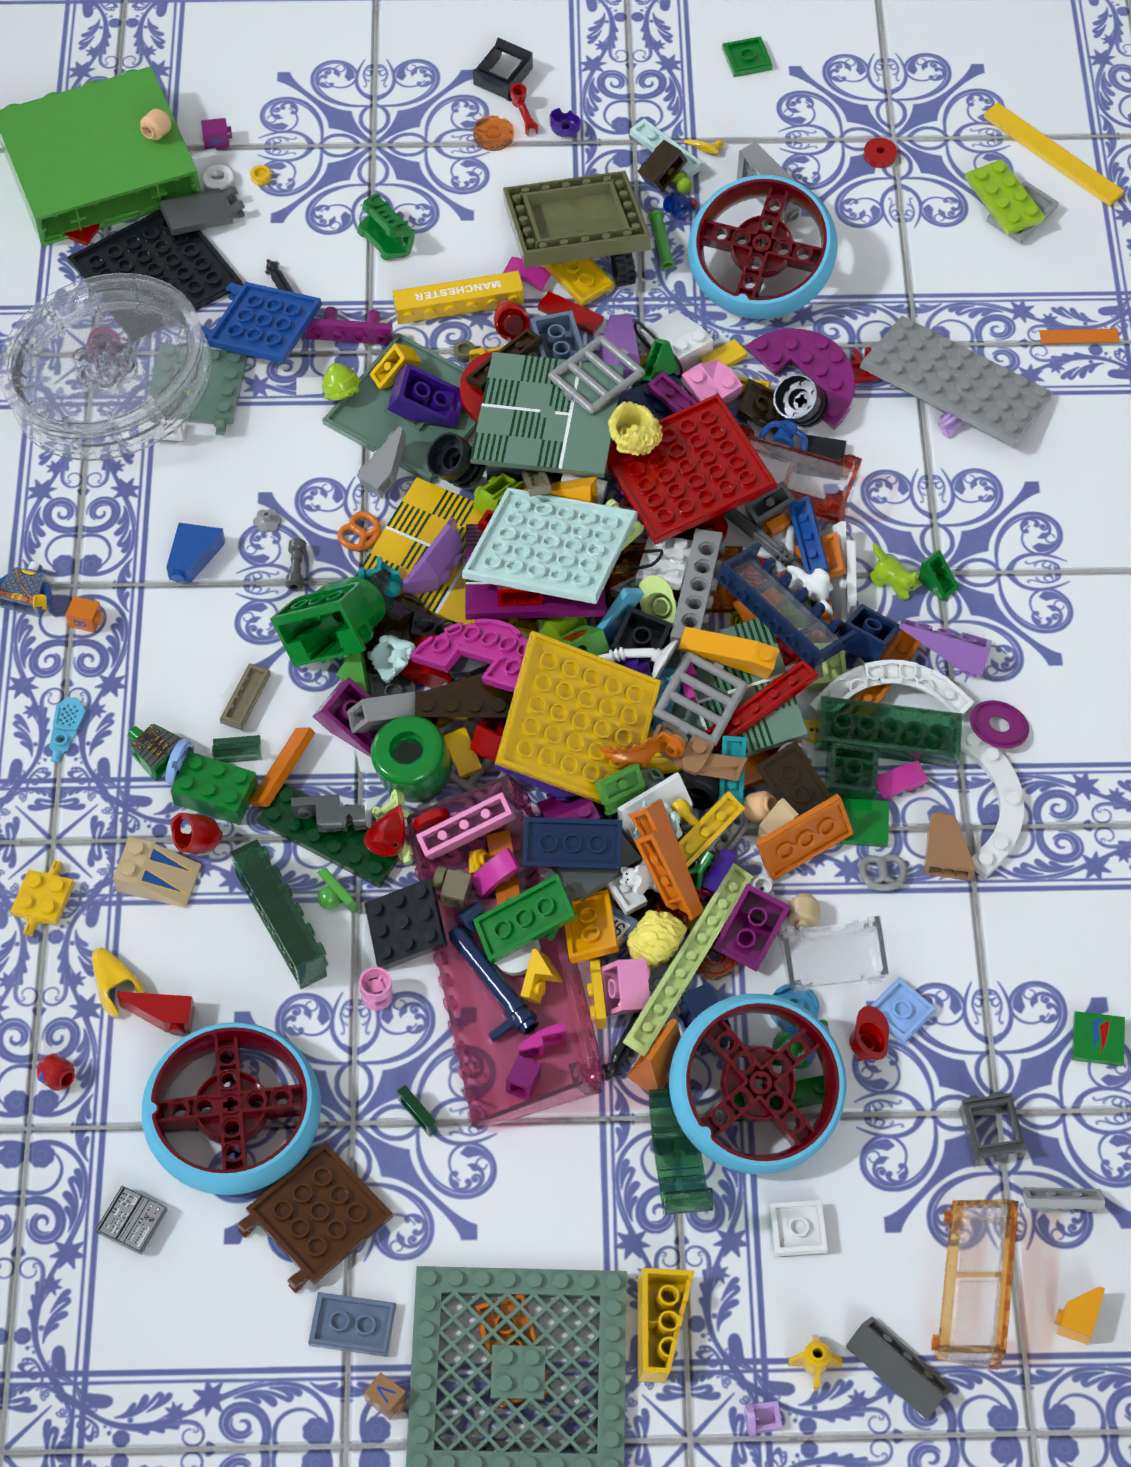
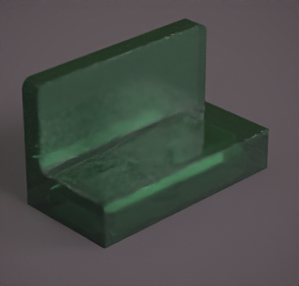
M260 735L213 739V758L225 763L262 760Z

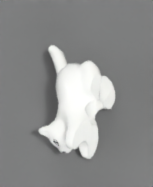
M787 566L786 571L792 575L789 588L795 593L802 587H806L809 591L808 597L818 603L822 602L825 605L827 614L832 616V607L826 601L830 591L833 590V586L829 582V574L820 568L815 569L812 574H807L799 567Z
M644 860L635 868L621 867L620 871L623 874V878L619 882L623 885L634 887L633 893L635 895H642L646 890L650 889L659 893Z

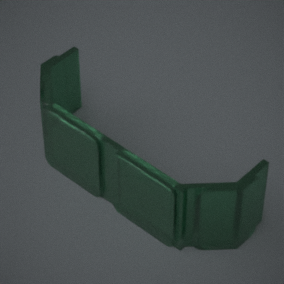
M690 1086L695 1106V1086ZM669 1088L649 1090L652 1145L663 1214L713 1211V1189L707 1188L702 1154L690 1142L680 1127L673 1111Z

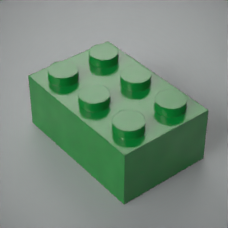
M189 751L170 791L174 805L240 825L250 805L249 801L258 788V781L254 771Z

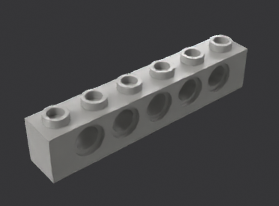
M695 529L670 635V643L674 640L679 641L675 649L676 652L686 653V651L678 649L685 627L703 630L704 627L708 628L710 614H707L708 609L712 610L714 596H711V593L717 590L718 580L715 579V576L722 564V560H719V558L724 556L726 542H722V532Z

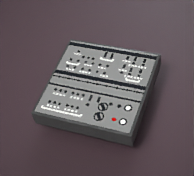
M121 1186L95 1231L142 1255L168 1209L125 1186Z

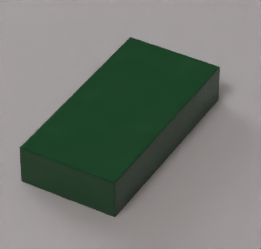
M404 1085L397 1090L398 1101L429 1137L436 1133V1120L407 1086Z

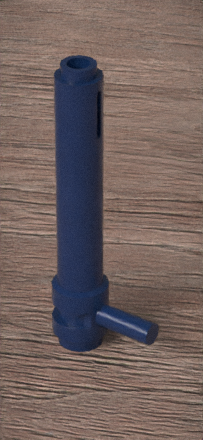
M459 925L453 927L448 933L450 936L449 940L503 1008V1014L507 1018L505 1022L488 1034L490 1039L495 1042L513 1027L523 1035L533 1032L539 1025L536 1014L532 1010H528L529 1006L525 1000L518 997L493 963L489 962L485 953L468 931Z

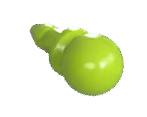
M678 172L673 179V183L680 193H689L692 189V181L686 177L685 173Z

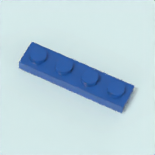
M805 496L794 501L789 506L803 566L809 574H812L818 568L828 573L830 569L813 503L809 496Z

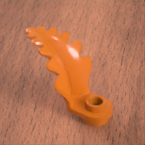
M662 731L655 737L647 738L643 744H633L632 748L622 746L619 749L616 746L613 748L603 746L601 752L605 754L606 759L611 758L612 764L615 765L619 762V768L621 769L627 764L639 763L643 768L649 764L654 755L659 751L672 757H681L685 752L686 743L680 736L675 734L669 735Z

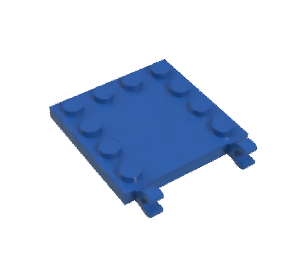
M231 282L225 288L226 291H231L228 299L233 300L213 330L200 326L196 334L201 335L198 340L199 343L207 344L209 347L284 364L322 306L321 298L245 282L243 286Z

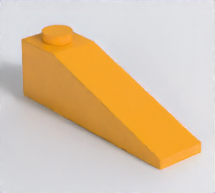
M690 627L684 628L678 647L680 650L690 651L700 657L766 680L774 669L779 653L778 648L758 641Z

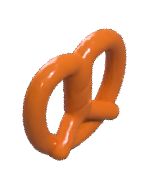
M359 511L350 518L349 523L343 525L338 530L337 539L347 549L353 551L366 550L379 539L381 535L380 522L371 513ZM360 518H366L374 527L366 531L356 522ZM351 530L359 536V543L353 544L344 538L345 532Z

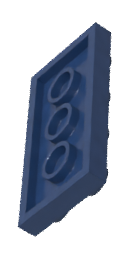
M524 817L522 866L621 870L623 821L611 819Z

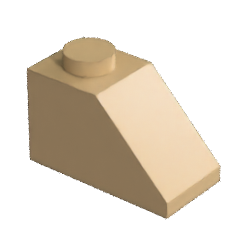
M784 798L777 802L760 823L758 840L799 816Z

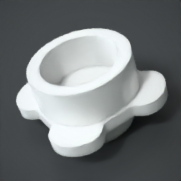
M758 877L751 879L749 885L759 890L762 887L764 888L763 892L774 897L775 893L772 891L773 880L771 878Z

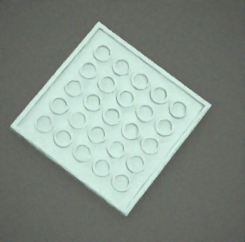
M508 487L462 571V578L596 604L638 518V513L634 510L547 494L530 497L528 491Z

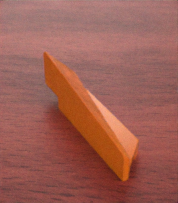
M659 799L629 814L631 821L641 834L634 842L666 907L672 910L679 909L687 913L688 919L692 920L703 912V908L664 803Z

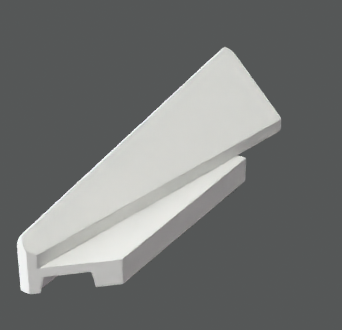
M841 521L821 531L820 534L821 537L834 532L840 535L847 573L832 578L829 582L833 586L830 595L834 614L845 623L854 613L857 601L856 540H846V521Z

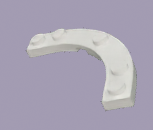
M879 660L865 663L843 673L833 680L809 706L824 721H827L854 694L869 687L883 684H899L916 688L934 698L956 720L973 705L974 701L949 678L934 669L932 670L918 663L905 660Z
M970 728L956 742V747L984 770L991 782L995 784L998 792L999 819L997 826L989 840L972 856L975 865L974 871L986 880L1009 856L1017 842L1024 819V797L1019 778L1008 759L997 747L982 741Z

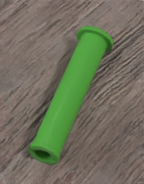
M659 210L653 211L648 215V220L652 225L661 267L663 269H670L674 266V261L663 221L664 213Z

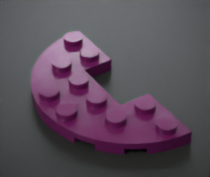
M791 328L766 333L746 345V350L774 376H777L792 363L805 376H808L826 391L829 398V409L823 421L833 430L843 422L850 411L855 395V378L847 355L834 341L814 331Z

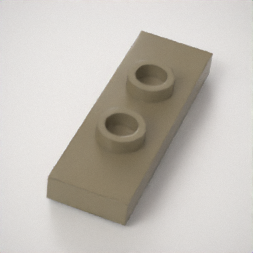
M520 469L530 497L552 493V487L545 471Z
M251 663L248 664L220 717L221 724L239 730L244 728L271 676L270 670Z

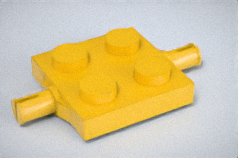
M54 860L49 872L42 873L28 869L10 910L12 916L24 918L28 921L23 931L24 935L32 937L37 924L58 925L75 886L73 879L59 876L63 866L62 862Z

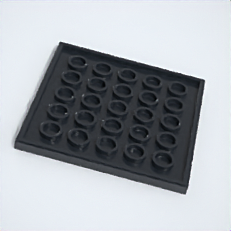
M161 210L67 257L71 266L133 344L231 293V291H226L225 289L229 283L232 282L243 286L242 280L200 230L172 236Z

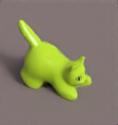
M873 543V551L879 559L875 564L874 570L870 573L873 584L880 588L885 584H889L900 599L908 600L910 597L908 591H913L920 585V580L916 578L917 572L909 573L901 565L897 557L892 554H886L877 543Z

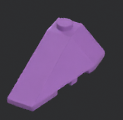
M631 314L610 315L604 336L619 349L624 348L628 351L629 357L640 366ZM601 345L598 354L600 359L606 364L624 366V379L634 373Z
M901 619L900 629L958 669L963 670L964 674L971 677L983 675L992 640L964 632L957 636L950 629L946 628L935 631L928 624Z

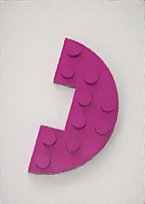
M475 619V623L463 625L462 622L444 628V633L435 638L430 636L410 654L412 662L447 673L461 656L490 664L481 677L483 683L514 693L527 640L516 627L509 623L495 619Z

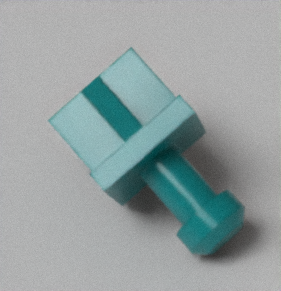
M377 557L376 569L362 567L358 570V577L366 580L367 578H377L380 587L383 588L385 595L388 597L398 596L401 590L400 587H403V579L399 570L395 571L383 562L382 557Z

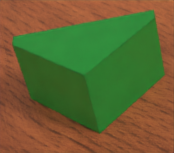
M654 339L643 368L645 375L640 380L650 382L662 371L668 376L679 370L669 341Z
M940 550L935 551L921 563L918 580L940 600L944 601L959 589Z

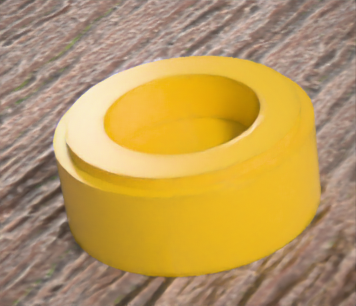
M264 165L255 166L250 172L251 181L258 186L267 185L272 179L270 168Z

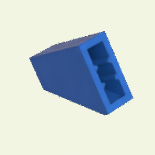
M178 523L166 566L169 580L178 583H191L225 545L223 528Z

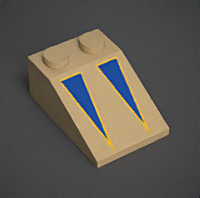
M129 837L115 871L113 881L117 892L186 908L199 875L201 864L153 842Z

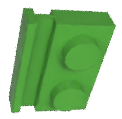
M631 764L595 782L601 803L605 806L606 815L618 812V807L646 791V784L639 764Z

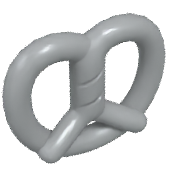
M894 854L883 857L870 855L860 861L859 874L869 890L891 891L901 888L907 876V867L904 860ZM887 862L898 864L900 873L897 880L889 877ZM868 863L877 864L879 877L874 881L869 878L866 872Z

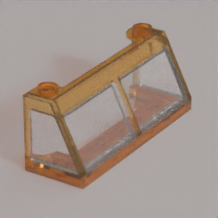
M1009 1199L952 1200L950 1208H945L943 1224L948 1225L947 1229L949 1231L938 1334H933L931 1340V1350L935 1351L934 1360L995 1370L999 1369L1006 1355L1019 1201Z

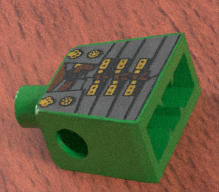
M151 724L145 731L134 726L127 735L133 741L130 745L132 756L155 781L166 772L167 764L175 745L183 739L156 724Z

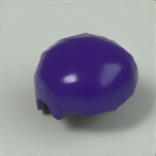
M556 108L550 113V127L557 136L571 137L579 132L581 120L571 110L563 113L560 108Z

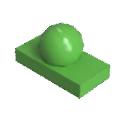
M326 867L317 872L328 885L318 893V903L322 908L333 910L342 901L352 913L359 909L357 902Z

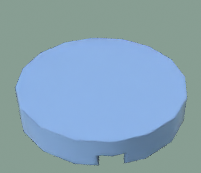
M181 739L175 745L166 768V783L174 784L189 751L194 752L192 742Z

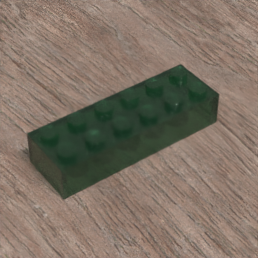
M821 696L817 706L814 750L856 755L851 754L852 751L859 752L860 750L852 749L858 748L863 750L861 753H857L860 754L858 756L907 762L919 761V763L955 767L960 759L963 713ZM847 747H850L847 753L843 752Z
M256 839L231 851L235 874L300 989L327 977L326 967L329 965L325 958L327 955L321 942L316 943L313 937L315 932L309 922L305 924L302 908L299 903L294 904L291 898L293 897L291 889L287 883L283 885L280 879L282 878L281 872L276 864L272 866L269 860L271 856L266 846L261 847Z

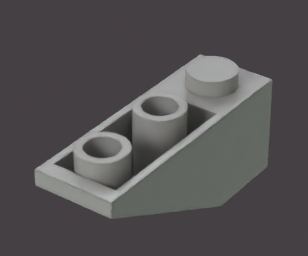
M400 426L388 435L387 441L374 451L372 458L367 464L361 466L357 474L361 485L379 498H382L396 482L407 439L403 428Z

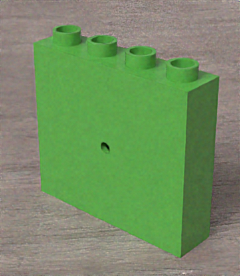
M151 66L139 70H127L122 75L101 81H89L81 87L60 93L51 92L42 98L22 104H9L0 110V143L42 247L69 239L63 233L77 229L82 231V228L98 223L100 225L99 229H103L152 214L160 210L159 201L201 192L197 169ZM153 109H160L166 112L171 121V130L157 141L146 138L140 130L142 117Z

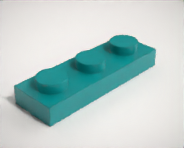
M723 736L722 755L739 758L746 757L747 737ZM745 768L739 781L720 778L719 799L729 791L743 805Z

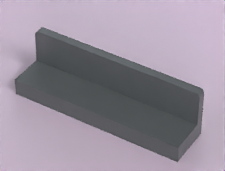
M873 1316L861 1324L846 1345L849 1351L926 1419L931 1416L938 1405L954 1389Z

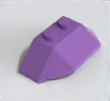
M450 517L423 556L403 580V594L415 595L439 590L443 583L446 584L449 581L453 569L461 565L464 555H462V542L455 518Z

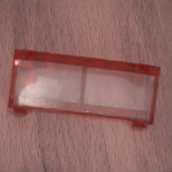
M738 422L777 484L784 481L795 501L809 496L812 500L817 519L834 524L845 520L860 474L862 458L852 454L841 456L839 461L756 437L750 425Z

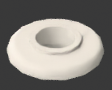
M222 164L209 166L202 174L204 186L211 190L226 189L234 181L232 169ZM216 177H222L220 180H214Z

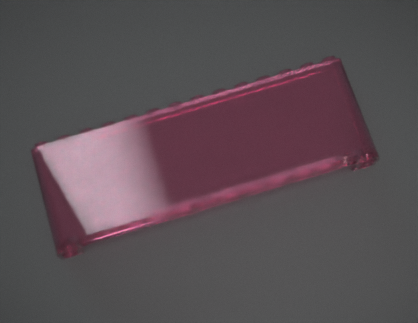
M507 774L410 814L406 818L408 825L406 826V833L412 843V857L417 866L415 868L417 879L419 881L427 878L433 880L435 871L439 866L448 867L454 871L456 869L464 870L469 874V852L483 849L489 854L486 835L510 830L514 856L521 867L517 871L520 893L541 883L543 880L541 875L550 868L522 866L524 817H539L538 814L535 815L533 813L532 801L524 788L512 776ZM501 792L504 793L505 799L513 805L518 816L517 819L433 861L425 857L413 827L414 820L428 810L446 808L449 810L451 817ZM472 883L466 907L473 902H480L485 909V913L498 906L495 889L488 897L480 898ZM436 890L448 946L436 950L433 958L440 972L438 981L445 995L443 1004L450 1018L448 1027L454 1037L453 1050L459 1060L458 1073L464 1083L462 1092L469 1106L468 1120L470 1124L481 1130L601 1093L600 1085L604 1084L602 1060L593 1023L590 1020V1011L578 962L571 964L569 959L565 926L558 929L552 941L545 937L538 939L541 945V952L548 956L563 981L562 983L546 981L545 994L542 996L540 1004L531 1003L524 999L529 1006L528 1010H532L536 1014L537 1021L539 1022L538 1027L528 1035L517 1032L513 1027L493 1042L488 1034L505 1022L507 1018L503 1014V1008L449 940L450 936L448 933L453 927L458 925L464 927L454 917L462 910L442 906L440 900L441 891ZM477 929L474 932L468 931L471 937L475 940L478 946L485 953ZM493 963L518 997L523 998L520 995L526 974L511 976L503 973ZM564 1022L567 1041L544 1046L545 1056L533 1058L542 1065L541 1077L530 1100L506 1093V1079L519 1055L518 1046L534 1033L554 1024Z

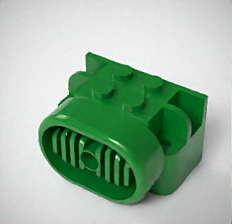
M349 577L326 583L315 593L293 599L272 616L270 620L294 667L319 661L327 663L333 658L339 657V659H344L351 654L366 650L364 644L373 638L372 629L382 621L385 615V602L380 591L371 582L360 577Z

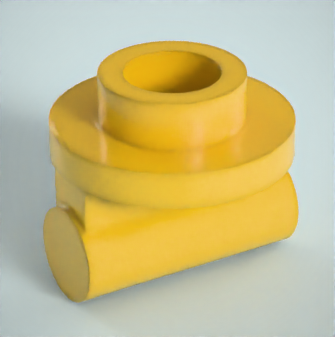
M477 849L469 852V874L471 876L491 859L485 850Z

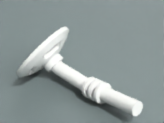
M672 641L663 650L659 648L657 650L654 648L623 649L620 647L619 650L616 648L614 651L609 650V653L598 656L612 662H620L621 659L625 661L626 658L651 657V661L655 662L652 677L657 679L670 660L679 641Z

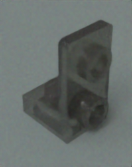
M386 569L380 570L373 574L370 582L382 594L385 602V612L391 618L399 621L409 617L412 613L411 610L385 594L389 588L390 582L388 581L392 573Z

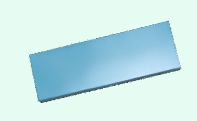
M623 588L606 612V616L602 618L596 627L603 630L607 643H611L618 633L629 607L635 608L644 595L641 588Z

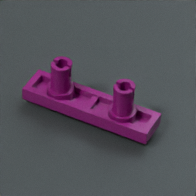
M327 307L324 319L313 318L306 329L307 339L385 345H389L393 340V324L379 323L380 312L374 309L368 311L367 321L364 322L337 320V309L335 307Z

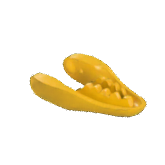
M101 947L92 952V966L101 1005L107 1014L115 1018L119 1016V1008L114 1006L113 1001L109 998V990L127 980L133 983L137 993H147L145 986L138 977L107 949Z

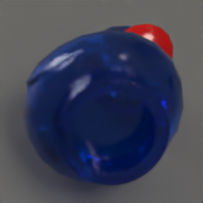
M673 192L663 201L664 210L672 217H681L687 211H695L698 207V202L695 198H688L681 192Z

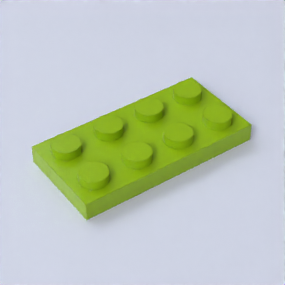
M1002 159L966 173V181L1007 236L1044 222L1045 215Z

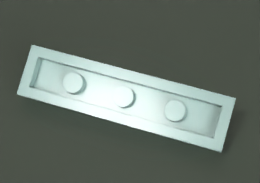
M646 119L641 120L630 129V136L651 152L654 151L663 139L680 149L688 162L679 172L685 173L687 178L690 179L703 169V163Z

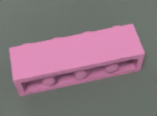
M501 792L417 834L416 837L425 857L433 861L517 819L518 816L509 797Z

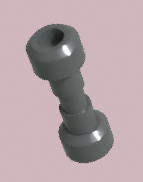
M293 538L288 544V552L291 554V566L289 574L286 575L285 586L292 591L302 589L304 583L300 564L302 562V555L306 553L307 543L301 538Z

